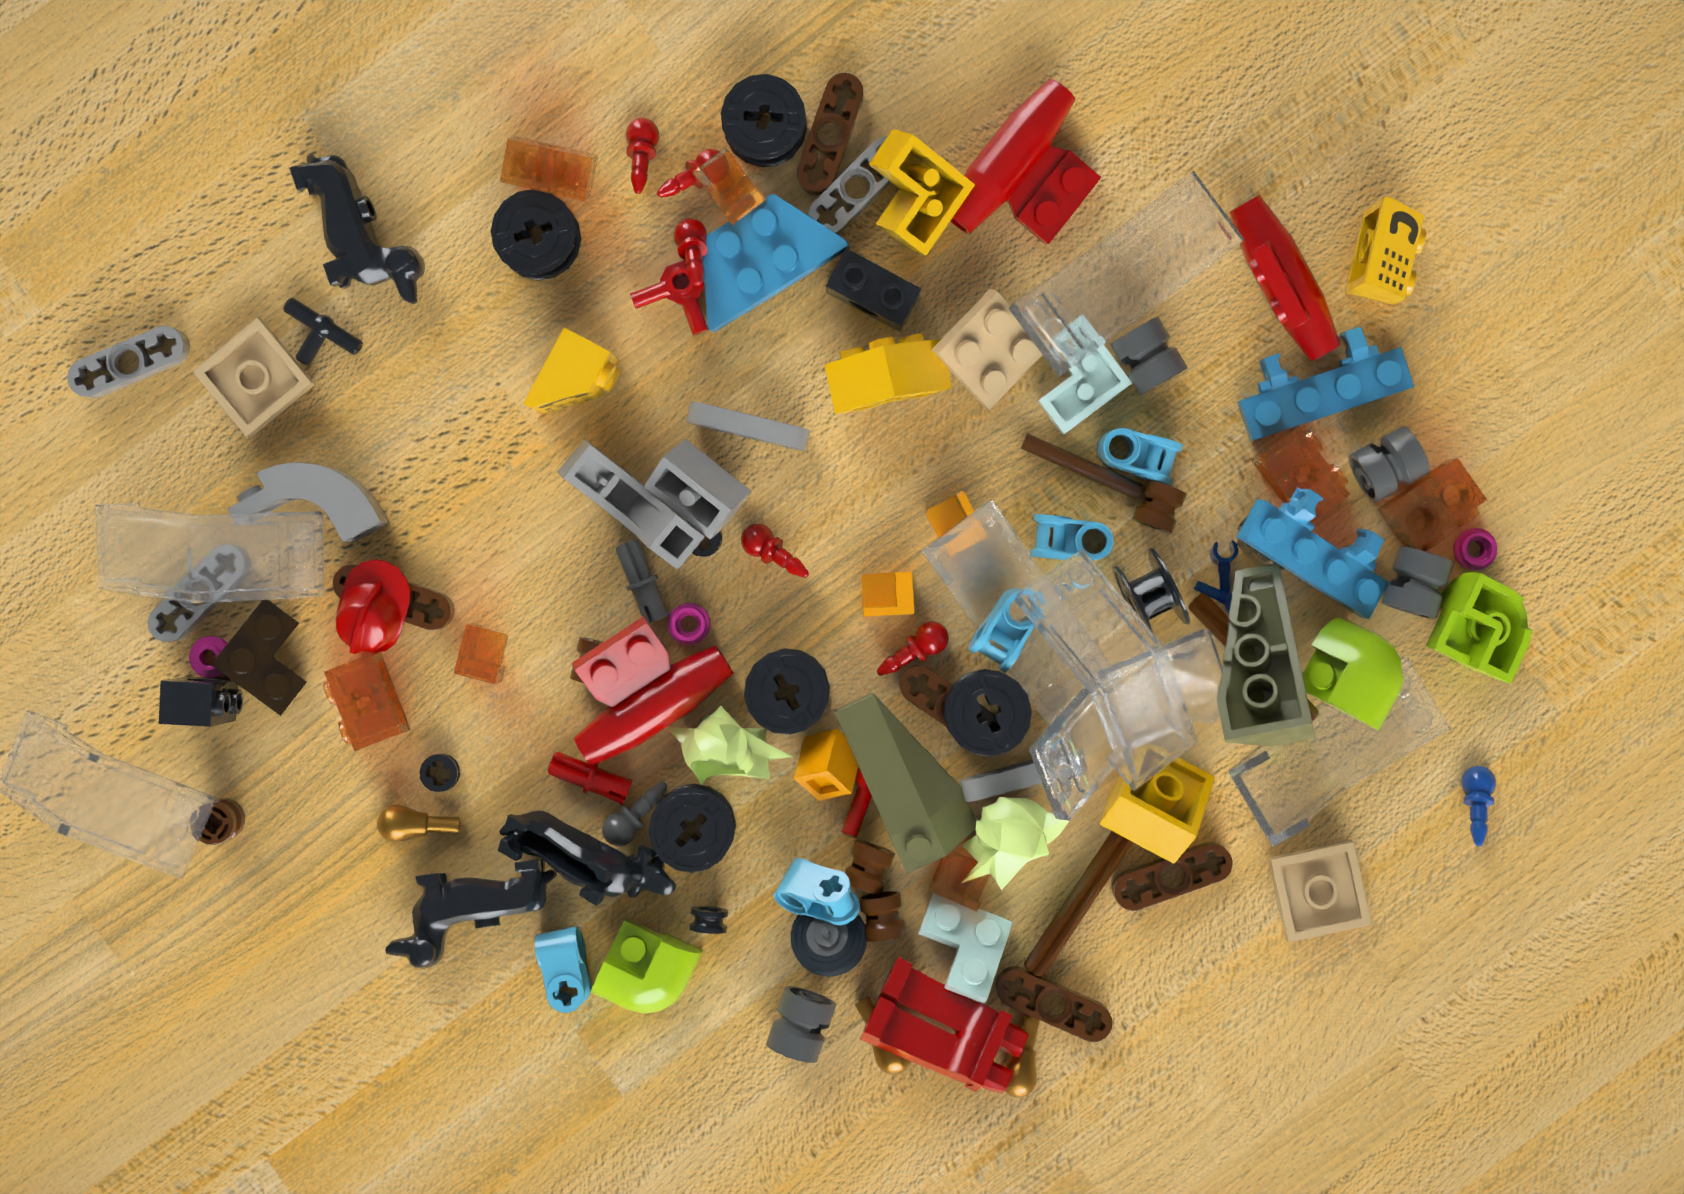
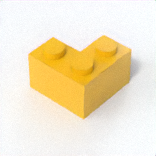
M892 129L869 163L872 168L899 188V191L876 225L907 249L926 256L975 184L916 136L896 129Z
M914 334L899 338V343L895 344L894 337H886L869 342L870 350L865 351L864 347H856L839 352L840 360L824 364L835 414L863 411L894 401L922 398L952 389L949 369L932 351L941 339L924 340L923 334Z

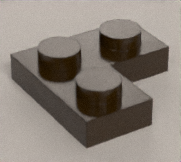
M264 597L211 663V666L281 716L307 683L273 657L299 622Z

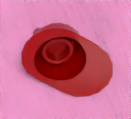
M372 559L361 562L351 570L345 581L337 609L336 631L339 638L350 647L349 653L357 654L360 651L379 653L387 651L397 643L401 635L410 605L411 590L405 575L398 567L388 561Z

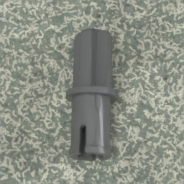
M631 540L616 547L617 555L629 582V586L626 589L627 591H632L642 617L644 616L648 623H651L652 621L654 622L669 616V611L666 609L655 581L658 579V576L652 575L639 541Z

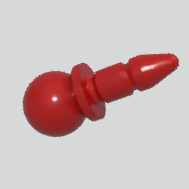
M647 118L633 120L626 129V140L629 144L626 154L632 159L631 182L636 194H641L646 185L649 160L655 158L656 149L654 147L659 141L658 127Z
M716 149L701 151L695 161L689 160L686 162V170L675 175L674 178L666 180L657 190L656 194L660 198L675 196L680 193V190L684 191L693 185L701 189L706 186V182L715 183L720 181L728 170V162L725 155Z
M687 218L676 225L673 236L678 246V255L686 260L688 276L694 285L699 286L702 283L705 272L703 257L707 254L708 250L706 244L707 230L699 220Z
M752 524L743 531L741 545L747 554L753 557H761V561L765 564L773 561L781 568H786V571L792 575L802 578L808 577L809 572L801 560L793 557L791 553L782 548L783 540L779 537L774 538L772 531L767 526Z
M936 621L922 624L915 636L909 635L906 637L909 645H905L896 651L894 655L887 657L877 669V674L883 676L894 673L901 666H906L915 660L916 656L923 662L926 660L927 654L936 655L941 653L949 642L947 629Z

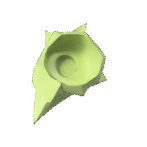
M722 706L713 714H707L697 728L666 727L681 743L685 762L694 772L701 785L706 778L716 775L746 776L770 780L768 761L794 757L765 742L766 728H741Z
M999 797L997 802L983 807L981 820H976L977 835L961 845L978 861L961 883L991 874L1002 890L1028 861L1042 856H1049L1047 844L1060 835L1072 815L1047 812L1038 803L1025 797Z

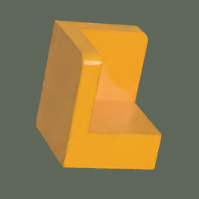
M964 491L955 494L926 511V516L947 556L987 536Z
M912 571L862 575L863 617L914 614Z
M833 729L806 736L803 740L794 779L818 801L852 793L858 763L846 736L840 730Z

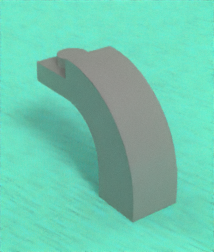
M585 439L557 472L566 481L615 517L648 548L677 570L705 537L688 521L647 490L640 481Z
M285 463L257 472L264 489H261L258 485L245 490L236 497L239 502L227 508L236 524L248 525L288 502L306 499L315 503L326 512L342 541L354 543L390 523L376 498L359 481L342 471L311 463Z

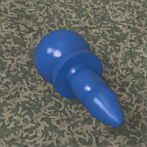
M1473 766L1464 772L1461 786L1467 794L1463 798V803L1471 806L1470 821L1472 823L1470 824V832L1474 844L1479 847L1483 845L1488 831V825L1486 824L1488 821L1487 806L1494 804V798L1491 794L1496 788V778L1488 768Z

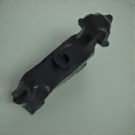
M311 153L307 156V163L290 167L289 169L297 191L308 189L309 195L318 194L321 198L324 239L327 248L336 257L334 260L323 264L330 286H339L342 289L350 287L352 279L366 285H377L392 279L404 301L411 304L417 303V280L425 272L423 257L411 246L383 248L379 245L371 221L377 218L375 208L367 196L362 197L356 179L345 161L335 155L316 158Z
M537 810L522 815L510 814L507 816L505 825L499 831L500 835L505 836L500 840L498 848L500 853L515 861L520 860L523 853L540 857L565 880L574 885L584 887L580 889L579 896L596 906L603 901L604 895L615 897L627 892L630 898H636L643 890L667 895L676 889V883L664 871L665 863L661 861L653 848L641 845L635 854L626 856L619 850L564 823L545 811Z
M537 859L515 862V871L520 872L522 877L510 878L508 881L469 877L457 878L447 883L446 873L415 876L417 884L424 889L422 896L412 910L414 934L409 937L392 940L385 949L386 954L406 957L410 965L415 968H430L441 960L444 953L446 934L454 924L474 920L475 928L501 925L500 916L538 911L545 905L547 884L557 876L555 870L545 872V861Z

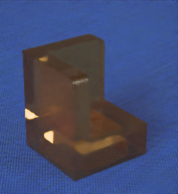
M726 148L692 172L717 209L731 225H734L766 200L759 188L744 173L731 152Z
M476 623L466 624L454 674L491 684L501 683L506 668L501 663L508 635L483 628L482 625Z
M952 850L946 857L940 859L929 887L931 892L977 912L981 904L979 898L990 874L961 883L978 861Z

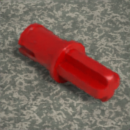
M561 752L554 753L548 766L549 775L584 788L582 793L587 794L590 791L615 801L620 805L624 804L633 782L631 779L598 767L599 763L591 766L586 762Z

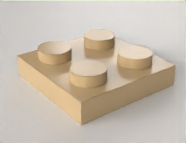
M991 288L932 349L935 355L975 399L988 410L1048 350L999 292Z
M258 317L192 371L244 435L249 438L257 434L315 385L313 380L265 322Z
M1346 840L1268 857L1284 935L1289 943L1372 925L1354 841Z

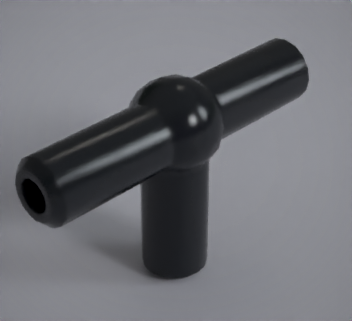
M289 298L283 307L285 313L311 328L295 356L296 360L302 364H311L326 338L352 355L358 354L361 350L363 342L337 326L330 316L320 315L294 298Z

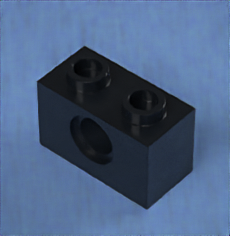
M845 248L826 284V293L901 332L920 297L921 288Z
M187 676L161 680L158 724L212 727L236 721V714H240L243 706L242 690L238 689V685L227 678Z

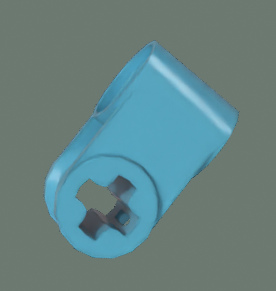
M1118 428L1108 431L1100 437L1096 451L1101 462L1109 467L1134 474L1136 477L1144 480H1154L1171 486L1173 479L1169 476L1176 453L1182 451L1183 444L1155 435H1146L1128 428ZM1115 436L1123 438L1128 445V453L1122 460L1114 458L1109 451V443Z
M1034 514L1033 521L1037 522L1035 548L1030 550L1031 557L1092 561L1106 557L1112 550L1114 544L1113 534L1102 523L1073 520L1070 517ZM1052 527V528H1053L1052 546L1049 547L1048 544H1049L1050 528ZM1087 530H1098L1104 537V547L1097 554L1088 553L1082 546L1081 539Z
M1011 588L1005 591L1000 596L989 616L977 629L968 650L972 653L979 651L997 662L1001 671L1007 672L1017 660L1025 641L1040 620L1042 606L1039 599L1034 594L1021 588ZM1025 597L1029 603L1028 614L1022 619H1012L1009 611L1011 603L1017 598ZM993 640L1004 648L1000 650L989 642Z
M795 858L773 895L775 901L789 912L807 915L833 925L848 924L856 918L860 910L859 900L851 892V882L844 872L823 867L802 858Z
M578 926L537 934L534 941L535 952L542 971L547 1000L556 1011L570 1013L589 998L591 992V982L586 964V951L581 930ZM566 983L570 988H577L578 993L572 998L569 993L562 994L561 987Z

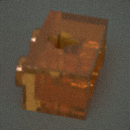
M514 136L507 139L500 182L585 201L591 197L598 155Z
M1300 426L1288 430L1250 460L1283 503H1289L1296 488L1310 489L1321 496L1323 500L1319 501L1315 508L1316 517L1309 521L1313 523L1351 494L1345 488L1348 480L1343 472L1334 463L1328 465L1319 453L1323 448L1317 437L1310 430L1306 429L1303 431ZM1308 466L1311 471L1306 476L1308 481L1298 482L1296 476L1300 473L1298 467Z
M381 652L371 653L324 671L327 681L323 682L326 697L332 705H337L342 718L338 722L341 736L347 745L352 744L354 751L411 730ZM369 696L371 704L366 706V708L359 709L356 702L361 700L362 697Z

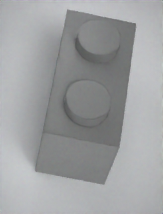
M684 439L663 456L644 485L647 490L710 540L734 518L751 493L750 489L687 439Z

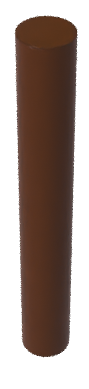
M1027 433L1021 449L1135 500H1137L1143 488L1141 483Z

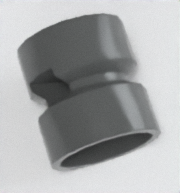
M1159 316L1147 321L1110 344L1121 364L1131 366L1132 369L1128 376L1139 395L1148 392L1188 368L1176 347H1168L1167 342L1170 335Z
M1405 426L1383 436L1380 440V446L1377 447L1371 443L1349 455L1350 467L1358 484L1374 503L1397 492L1399 483L1408 486L1430 474V465L1422 446L1414 434Z
M1400 546L1392 568L1397 577L1388 581L1381 603L1400 611L1436 620L1443 599L1438 590L1439 587L1448 584L1454 562L1429 552Z
M785 986L777 1010L782 1017L773 1021L766 1045L771 1050L785 1057L807 1063L817 1062L825 1037L821 1034V1029L829 1028L836 1003L816 992L795 986Z

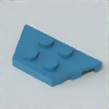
M774 193L707 235L706 244L708 250L707 254L703 257L707 326L709 330L714 333L841 255L845 248H852L850 243Z

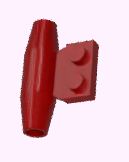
M1049 78L1008 116L968 167L964 176L974 183L975 186L950 220L958 229L970 235L1007 201L1014 219L1045 245L1050 244L1102 178L1072 151L1051 146L1076 100L1074 95L1065 86Z
M1258 195L1230 211L1229 214L1247 265L1276 318L1307 358L1313 361L1339 347L1341 343L1321 288L1292 235L1262 197Z
M643 616L572 662L575 672L596 701L609 705L582 729L573 740L589 765L594 766L641 745L697 708L734 672L716 645L669 665V653Z

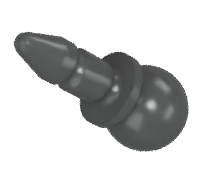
M661 782L649 788L645 795L641 796L632 805L631 809L623 805L621 813H615L607 817L602 826L604 839L610 845L616 847L629 844L635 836L636 828L644 826L640 818L648 814L653 809V805H657L661 801L667 789V784Z

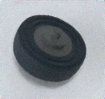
M859 913L853 921L844 925H833L807 915H797L792 925L791 947L800 964L813 974L825 977L842 975L859 963L866 950V929Z

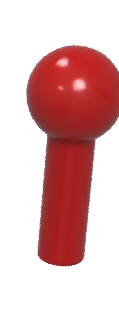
M859 766L855 778L857 790L841 831L842 834L852 838H857L872 798Z

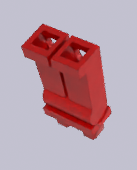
M898 957L891 967L878 996V1001L875 1003L860 1036V1040L953 1080L965 1083L964 1087L974 1092H977L982 1087L989 1091L1004 1093L1012 1078L1013 1070L994 1062L998 1049H1001L1015 1057H1019L1029 1034L1017 1025L1010 1023L1013 1015L1003 1010H1000L998 1013L986 1004L945 989L944 984L912 968L913 964Z

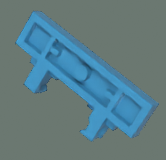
M1361 326L1339 334L1340 337L1345 339L1348 347L1345 352L1347 358L1339 361V368L1298 381L1297 375L1288 378L1287 371L1281 369L1278 362L1281 356L1280 353L1263 358L1259 363L1265 381L1257 384L1260 394L1237 402L1250 442L1413 388L1414 384L1402 347L1379 354L1376 344L1368 347Z
M1296 488L1289 503L1284 502L1279 509L1265 500L1256 499L1237 538L1358 617L1370 619L1388 584L1386 580L1372 572L1377 564L1374 560L1380 552L1384 539L1373 531L1357 529L1358 537L1354 544L1349 545L1348 548L1342 547L1339 550L1312 532L1315 525L1309 521L1316 517L1315 508L1317 503L1322 501L1323 498L1310 489Z

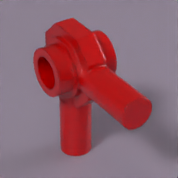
M686 260L666 266L659 283L630 293L636 309L665 298L680 306L682 305L693 336L709 330L698 302L705 284L702 280L699 286L694 285L687 273Z

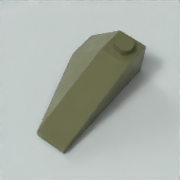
M1277 563L1237 570L1235 572L1229 613V628L1226 647H1224L1221 682L1217 693V703L1225 743L1276 746L1316 738L1280 567Z
M874 693L834 710L907 874L946 857L976 829L975 815L969 802H965L961 785L943 769L931 753L909 733L907 728Z

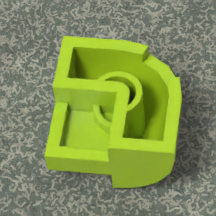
M1463 573L1453 579L1441 592L1443 599L1440 608L1442 611L1426 647L1449 657V660L1464 667L1511 684L1529 646L1533 629L1528 628L1527 611L1522 603L1525 599L1513 589L1482 573Z
M1337 617L1319 632L1311 644L1316 650L1302 673L1306 693L1379 731L1396 701L1404 681L1401 659L1395 647L1380 635L1345 618Z
M625 918L596 977L591 993L630 1011L644 1014L660 1012L674 1004L684 992L703 950L667 933L662 935Z

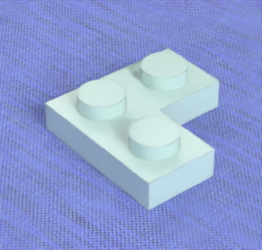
M1082 315L1047 340V345L1071 376L1037 402L1061 434L1064 435L1132 384Z
M934 891L918 934L957 949L944 988L984 1004L988 998L1013 922Z

